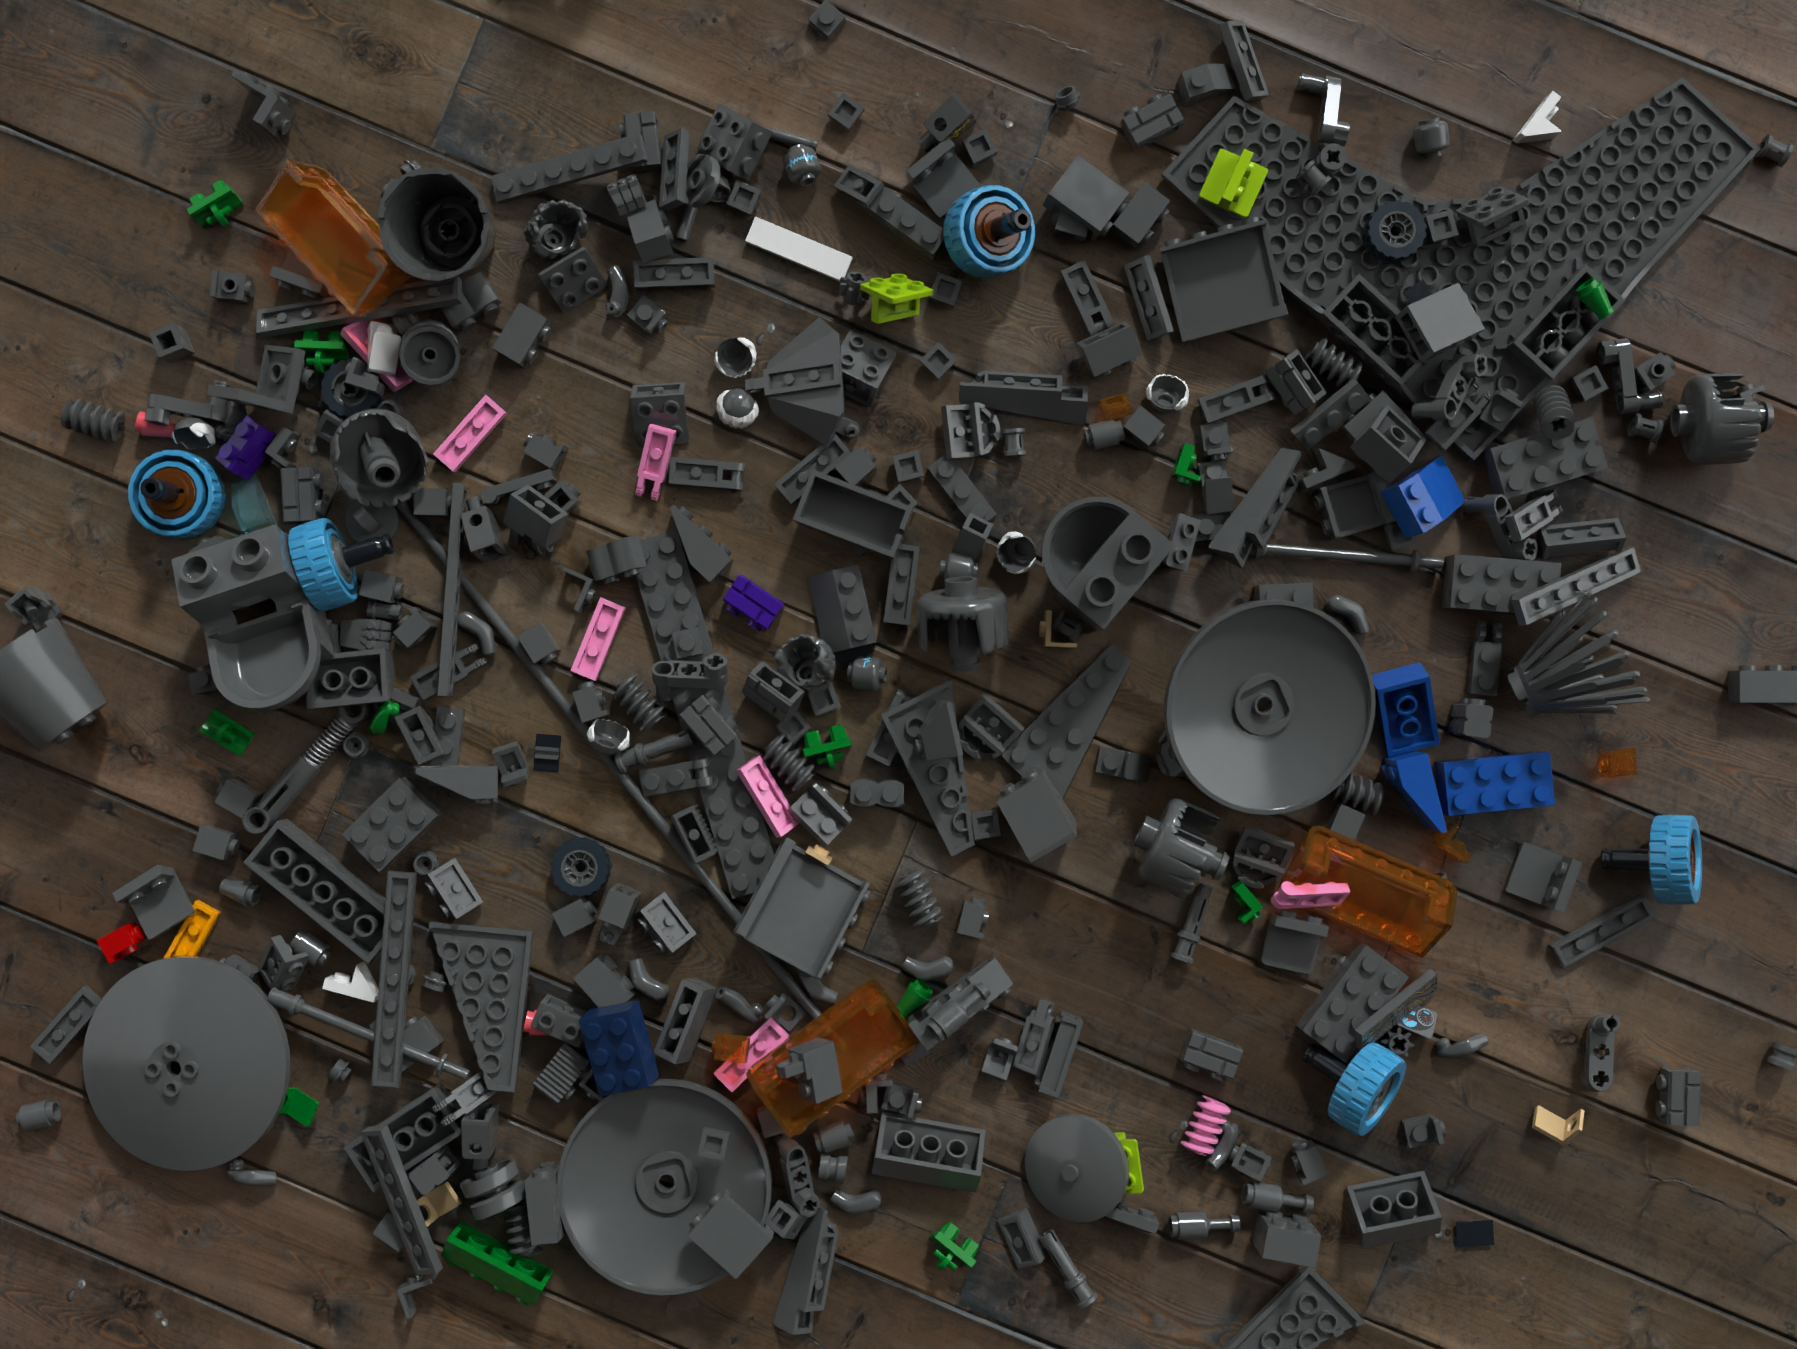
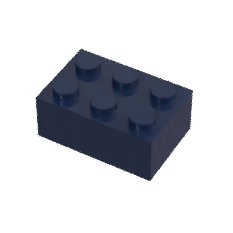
M639 1000L590 1009L578 1020L599 1096L649 1088L659 1077Z

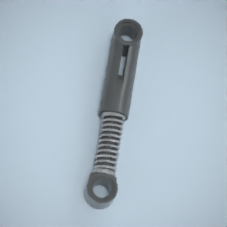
M361 704V713L357 717L352 714V705L339 707L337 718L334 719L335 722H331L332 726H328V730L325 729L326 733H321L322 737H318L319 741L315 740L316 744H312L313 748L309 747L310 751H306L307 754L300 753L258 803L245 812L243 825L247 831L258 834L269 831L281 815L322 770L320 767L321 763L325 762L324 759H328L327 756L331 755L330 752H334L337 745H340L343 738H346V734H349V731H352L354 727H357L361 722H365L371 717L373 712L372 704ZM258 813L264 816L265 822L263 826L258 825L256 821Z

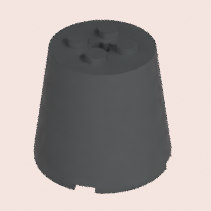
M419 168L410 171L398 178L389 187L381 201L378 218L379 237L383 248L400 269L414 277L430 281L448 280L479 267L487 260L493 250L496 229L492 215L476 188L457 173L443 168ZM451 226L457 228L455 229L457 231L455 236L450 235L449 229Z
M56 617L41 624L44 628L41 631L35 633L31 629L0 649V718L39 752L55 742L62 744L74 735L72 732L78 726L84 728L97 719L95 714L109 703L61 622Z

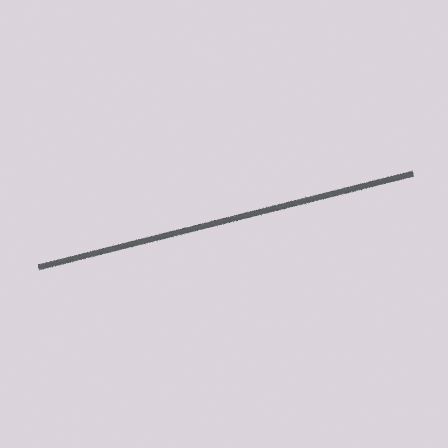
M398 499L396 507L447 568L448 552L422 520L414 515V511L409 504ZM462 571L461 587L591 745L587 737L589 726L586 722H581L577 711L538 664L533 663L521 642ZM595 750L737 925L742 916L707 871L699 862L693 864L684 843L646 796H643L642 791L629 775L619 770L615 758L612 755H603ZM754 946L830 1041L834 1042L836 1049L839 1052L845 1050L848 1045L780 961L773 955Z

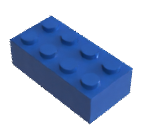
M1532 751L1435 761L1438 797L1444 815L1452 816L1555 805L1550 752Z

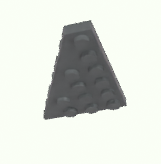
M429 922V929L432 931L438 954L443 961V968L448 982L455 994L456 1004L464 1019L463 1023L470 1042L472 1041L478 1058L477 1062L484 1074L483 1078L487 1089L516 1092L534 931Z

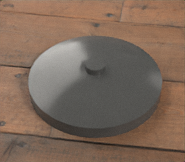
M1064 1114L1054 1117L1033 1134L1027 1146L1025 1171L1030 1188L1039 1202L1056 1216L1072 1222L1095 1221L1109 1214L1125 1195L1129 1182V1164L1125 1150L1116 1135L1100 1121L1081 1114Z

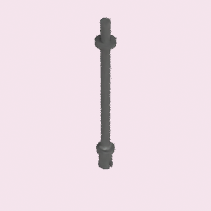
M1266 543L1264 548L1254 547L1253 545L1249 553L1250 556H1254V559H1260L1261 556L1269 554L1409 566L1412 573H1416L1418 567L1442 569L1444 564L1443 558L1421 557L1418 550H1413L1411 556Z
M273 987L266 1001L288 1011V1014L291 1016L301 1013L375 1043V1031L308 1005L301 995L296 994L294 996ZM404 1044L403 1055L436 1068L435 1076L439 1077L444 1071L463 1080L468 1078L470 1070L448 1062L449 1054L445 1053L439 1058Z

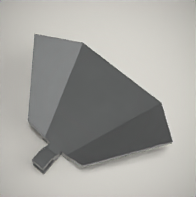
M819 317L768 361L767 369L763 370V378L745 380V390L750 391L751 394L764 392L768 398L772 413L829 447L845 413L840 334Z

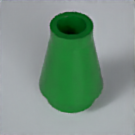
M1591 278L1576 289L1579 294L1577 298L1594 312L1600 320L1609 316L1614 311L1602 281L1598 282L1596 278Z
M916 979L914 982L911 981L894 1008L900 1016L907 1018L909 1014L930 1000L929 996L933 992L924 981Z

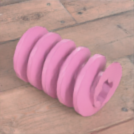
M1202 1095L1206 1102H1197L1202 1112L1193 1111V1115L1198 1121H1189L1188 1123L1194 1131L1184 1132L1190 1140L1181 1141L1180 1144L1197 1154L1207 1156L1205 1153L1212 1154L1214 1152V1148L1210 1144L1218 1143V1138L1214 1134L1222 1133V1128L1218 1124H1226L1227 1119L1222 1114H1230L1231 1109L1218 1100Z

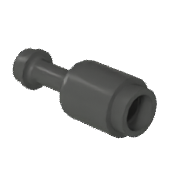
M979 982L973 986L974 991L963 1001L957 1003L951 1000L929 1018L930 1021L926 1024V1027L938 1041H941L943 1038L948 1039L968 1021L966 1012L979 1000L983 999L986 1001L991 992L984 983Z
M1251 1181V1183H1245L1242 1189V1203L1252 1209L1277 1212L1280 1210L1281 1205L1301 1208V1211L1306 1213L1312 1212L1314 1207L1313 1196L1305 1193L1302 1197L1285 1195L1282 1192V1188L1278 1185Z
M1201 1211L1176 1212L1175 1215H1169L1168 1218L1170 1237H1176L1178 1240L1204 1239L1207 1237L1209 1230L1229 1229L1230 1233L1240 1231V1219L1238 1215L1229 1214L1228 1218L1208 1219L1206 1214Z

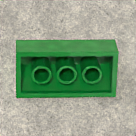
M463 1221L449 1235L440 1256L446 1259V1263L455 1268L461 1267L469 1271V1275L477 1280L484 1279L491 1283L497 1291L508 1292L516 1296L517 1301L524 1305H536L554 1271L552 1268L529 1256L521 1257L517 1256V1254H509V1250L512 1247Z

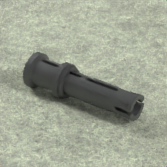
M688 728L652 743L644 744L640 742L635 744L634 748L616 753L615 761L619 770L622 773H626L632 767L648 765L656 757L694 745L696 741L692 739H695V736Z
M1197 882L1183 929L1178 931L1179 940L1175 952H1172L1170 957L1193 964V953L1196 944L1200 943L1201 940L1198 934L1214 887Z
M1053 1229L1042 1233L1039 1236V1240L1045 1246L1051 1259L1062 1274L1064 1287L1071 1291L1077 1301V1308L1082 1309L1089 1306L1098 1298V1295L1090 1289L1085 1280L1086 1275L1075 1267Z

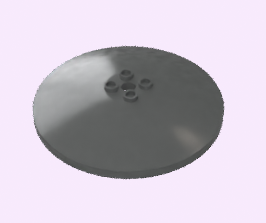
M1281 599L1251 601L1232 607L1212 618L1190 638L1180 652L1166 686L1164 698L1166 735L1172 754L1181 770L1208 797L1224 806L1245 813L1258 815L1288 813L1302 809L1324 798L1335 790L1353 771L1365 751L1372 732L1376 704L1375 687L1368 661L1354 637L1334 618L1316 608L1294 601ZM1266 697L1269 701V706L1265 711H1259L1257 703L1261 698Z
M174 956L145 964L128 973L110 988L95 1009L89 1022L83 1046L82 1065L85 1087L91 1106L105 1130L120 1146L135 1157L152 1165L170 1170L195 1171L224 1164L240 1156L262 1139L273 1125L284 1104L290 1080L291 1061L288 1039L281 1018L274 1005L266 1001L267 995L257 984L239 970L214 959L198 956ZM172 1061L180 1064L181 1071L179 1074H175L171 1070Z
M656 1079L649 1088L610 1094L599 1101L581 1119L572 1132L564 1148L557 1176L560 1216L565 1231L577 1252L587 1264L609 1281L623 1288L649 1295L664 1296L693 1292L705 1288L729 1274L688 1237L691 1228L689 1226L690 1221L698 1212L702 1215L709 1208L707 1205L708 1201L716 1192L721 1195L727 1189L730 1192V1198L763 1227L768 1216L772 1192L768 1155L751 1121L735 1104L720 1093L697 1083L678 1079ZM704 1127L730 1132L724 1161L697 1156ZM663 1175L672 1176L674 1185L670 1188L662 1186L660 1177Z

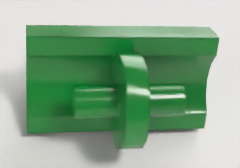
M219 180L212 184L213 194L205 197L203 194H195L189 198L191 207L187 208V211L202 228L212 225L217 221L223 227L227 226L229 221L226 216L244 204L229 185Z
M306 330L301 340H295L294 348L305 351L304 361H306L307 365L315 366L317 373H325L326 366H331L335 362L346 361L350 358L345 339L340 335V331H331L328 334V341H320L321 337L318 332Z
M216 708L212 709L207 721L199 730L238 756L244 754L256 733Z
M842 724L829 727L832 741L823 744L819 730L804 733L806 748L803 751L805 757L826 752L825 756L817 757L818 765L829 763L830 770L836 769L835 761L844 759L843 751L833 754L832 750L852 745L851 738L847 737Z
M946 1222L939 1231H933L929 1236L932 1241L945 1250V1252H942L939 1248L934 1250L933 1255L939 1259L936 1267L939 1270H943L948 1266L954 1271L958 1266L952 1260L954 1258L964 1267L969 1266L972 1268L976 1263V1260L973 1258L977 1253L979 1245L969 1237H966L960 1247H958L953 1240L960 1230L951 1222Z

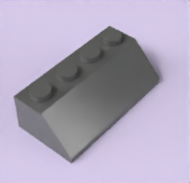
M882 1112L871 1174L976 1193L981 1178L986 1130L916 1117L909 1119L904 1115Z

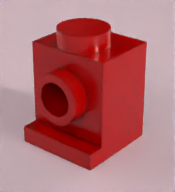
M133 922L97 940L107 961L111 964L137 951V945L145 941L146 935L143 929Z

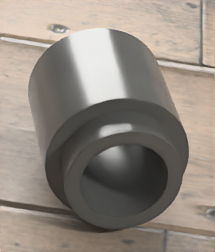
M1110 419L1088 425V431H1084L1087 447L1092 446L1094 451L1119 445L1120 441L1125 440L1120 420L1114 421Z
M298 932L289 945L293 955L307 952L309 958L306 964L312 968H315L317 965L322 967L331 955L328 952L330 946L309 932Z
M47 1099L22 1105L16 1114L17 1124L24 1131L53 1126L55 1122L61 1120L60 1104L56 1100L51 1101Z
M844 1120L821 1126L819 1130L813 1132L819 1153L823 1151L829 1153L850 1146V1140L854 1139L850 1123L845 1124Z

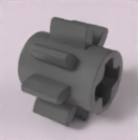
M850 272L847 278L841 277L838 295L843 296L844 302L850 305H859L863 299L869 300L870 294L860 290V284L869 282L867 277L860 272Z
M1395 1025L1394 1030L1387 1031L1383 1037L1378 1039L1384 1043L1385 1048L1396 1055L1403 1054L1408 1057L1407 1050L1409 1047H1414V1044L1407 1039L1411 1033L1407 1030L1401 1033V1027ZM1397 1037L1399 1045L1395 1047L1393 1039Z

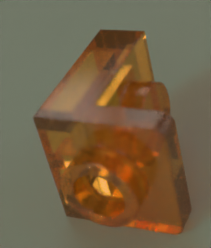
M1635 748L1600 750L1597 764L1599 771L1602 772V777L1614 778L1617 776L1637 775Z
M1447 823V832H1436V840L1433 845L1456 861L1467 864L1472 857L1466 851L1467 846L1456 838L1451 840L1459 826L1454 823Z
M717 1033V1038L715 1037L712 1042L714 1060L747 1063L751 1036Z

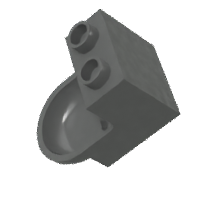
M276 524L171 559L179 605L203 627L214 683L219 692L234 705L249 711H271L285 707L299 699L310 688L317 676L320 661L335 657L326 613L314 608L303 592L292 564L288 536ZM269 598L274 601L277 612L239 625L237 624L236 617L232 612L233 610L248 607Z

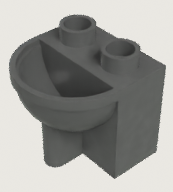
M1087 497L1064 507L1050 522L1042 542V563L1050 583L1058 591L1054 599L1076 618L1085 623L1089 629L1096 632L1107 627L1175 545L1128 505L1108 497Z

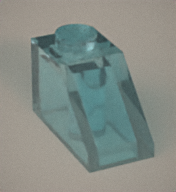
M257 475L252 476L250 480L244 479L231 485L232 509L242 532L251 533L277 524Z

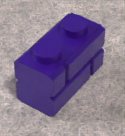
M246 415L243 421L236 426L235 432L229 440L221 446L215 458L230 471L250 480L268 454L265 451L277 435L262 423Z
M739 574L722 599L727 603L725 609L737 617L740 613L748 617L749 619L746 623L759 632L762 628L768 631L785 606L784 603L741 574Z

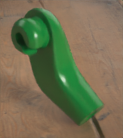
M391 701L383 702L367 726L368 734L371 736L383 734L386 731L389 716H398L399 704L391 703Z

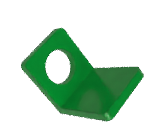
M288 1087L285 1101L279 1114H288L304 1126H310L319 1102L297 1087Z

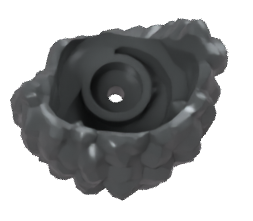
M563 199L558 202L551 200L546 204L541 203L538 205L537 210H534L531 219L527 222V228L523 231L530 250L541 258L547 257L549 259H554L558 255H566L569 251L574 250L577 241L585 238L587 235V214L583 212L581 207Z
M800 634V636L788 638V643L782 645L781 649H778L775 653L777 672L801 689L812 690L826 680L832 681L834 679L836 663L832 648L823 639H819L815 635Z

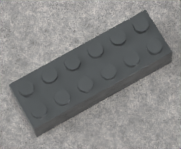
M289 819L277 821L243 863L366 963L369 964L375 961L382 952L386 898Z

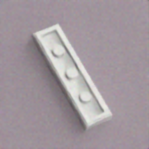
M758 217L754 218L745 240L747 244L839 282L841 277H846L853 260L852 256Z

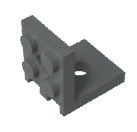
M265 345L256 393L208 384L206 395L259 409L293 414L296 396L299 393L301 371L304 367L305 351L297 348Z

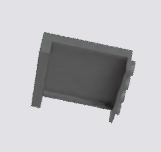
M1253 217L1244 220V225L1233 228L1232 224L1218 227L1217 232L1207 235L1206 231L1190 235L1191 240L1181 242L1180 238L1164 242L1165 247H1161L1160 251L1182 344L1288 315L1266 227V219L1260 221L1259 217Z
M786 837L782 839L732 934L815 979H821L822 975L826 977L831 970L833 962L830 960L834 952L838 953L845 942L843 935L846 929H851L858 917L855 912L859 904L863 905L870 894V891L867 890L870 883L861 882L831 864L829 866L807 854L806 850L795 845V841Z

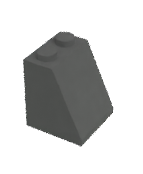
M1043 768L1038 771L1033 769L1024 774L1020 782L1014 785L1009 783L999 790L997 803L1031 863L1077 837L1076 819Z

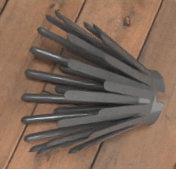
M1591 590L1584 595L1566 616L1565 610H1558L1519 663L1506 671L1509 674L1507 675L1518 700H1522L1523 703L1527 702L1528 706L1524 710L1530 717L1541 713L1617 714L1618 712L1613 710L1617 708L1616 705L1646 703L1651 700L1643 694V692L1648 690L1646 687L1605 691L1632 685L1635 683V680L1632 678L1640 676V672L1637 670L1604 678V675L1599 674L1621 666L1623 659L1630 656L1629 651L1624 650L1585 666L1594 660V656L1591 655L1593 652L1606 646L1613 638L1618 636L1616 629L1611 630L1555 663L1582 643V636L1607 617L1606 611H1602L1543 657L1566 632L1597 604L1598 598L1595 597L1578 611L1590 598Z

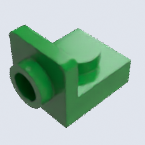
M1184 443L1180 446L1171 474L1172 477L1177 478V483L1186 486H1192V483L1197 484L1201 480V476L1187 472L1188 469L1193 468L1197 456L1193 454L1195 448L1193 445Z
M1237 880L1230 886L1235 891L1232 897L1242 908L1245 905L1247 907L1236 918L1242 924L1245 922L1251 923L1261 914L1259 910L1263 906L1240 880Z

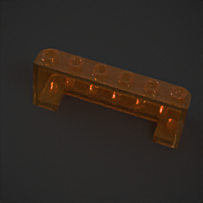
M287 159L255 210L263 218V223L279 235V240L295 252V257L307 265L311 270L312 276L321 281L328 288V293L344 305V310L349 315L355 318L365 317L411 278L412 275L400 269L390 259L381 243L378 223L327 170L315 164Z
M1313 826L1307 832L1278 885L1279 889L1281 884L1286 881L1293 883L1295 886L1304 883H1312V885L1325 884L1327 882L1347 883L1350 893L1340 906L1308 907L1306 909L1421 958L1453 927L1457 889L1451 881L1322 826Z
M872 979L863 983L754 1063L748 1069L746 1076L759 1098L787 1136L791 1138L794 1135L803 1133L814 1120L824 1117L834 1105L846 1101L857 1088L870 1083L873 1077L880 1071L889 1069L900 1056L912 1052L920 1041L888 993L876 979ZM820 1037L834 1042L843 1093L815 1104L801 1099L798 1092V1079L793 1078V1076L789 1078L778 1076L776 1065L789 1059L788 1049Z

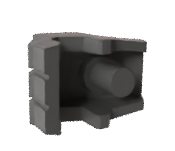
M636 174L610 183L607 186L609 195L620 216L637 208L644 207L647 204Z
M24 587L5 603L9 611L18 617L24 625L28 626L32 623L37 631L44 629L41 624L55 617L59 619L63 616L62 611L51 594L40 588Z
M373 619L341 620L339 646L358 650L381 648L391 650L390 641H392L391 631L393 623Z

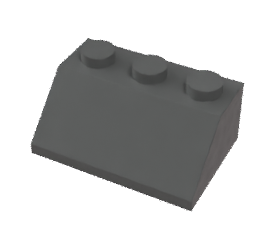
M859 564L808 577L821 638L832 648L833 653L877 643Z
M385 648L334 653L335 657L320 661L317 676L307 690V708L309 710L389 702L395 682L394 654Z
M1424 1171L1346 1187L1353 1224L1362 1249L1440 1233L1442 1216Z

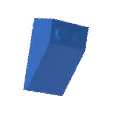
M1442 455L1437 456L1381 491L1405 538L1425 533L1441 523L1459 508L1465 500Z
M1419 662L1372 674L1375 687V712L1388 758L1439 745L1431 680L1422 664Z
M1412 751L1384 758V765L1381 766L1384 780L1388 781L1393 790L1427 829L1440 833L1447 832L1428 753Z

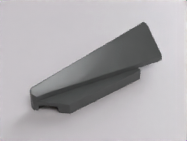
M982 371L976 374L974 381L970 383L960 382L959 402L964 404L977 402L986 405L985 408L1083 426L1086 422L1088 386H1062V375Z
M1287 448L1279 450L1209 544V548L1235 566L1243 568L1253 545L1258 548L1265 547L1299 484V475L1294 473V467L1301 457L1300 451Z
M819 1207L816 1214L809 1217L802 1227L773 1320L775 1326L792 1335L812 1333L814 1311H822L825 1307L839 1231L836 1225L828 1219V1211L822 1207Z

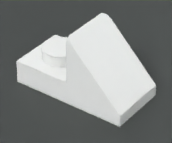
M1552 91L1545 97L1512 141L1517 144L1550 140L1559 135L1561 130L1549 120L1559 109L1555 105L1561 96Z
M370 321L368 325L367 371L395 375L401 344V336L397 335L395 325Z
M364 961L356 965L352 979H350L351 976L348 974L336 972L335 975H331L324 980L322 989L373 1003L378 1000L379 987Z

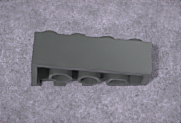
M994 954L908 1015L909 1027L927 1051L941 1041L933 1037L926 1024L930 1021L929 1018L951 1000L960 1003L974 991L973 986L979 982L984 983L990 990L991 995L988 996L986 1001L983 999L979 1000L966 1012L969 1019L974 1014H979L990 1006L989 1003L996 997L1000 999L1011 991L1010 986L1013 985V981Z

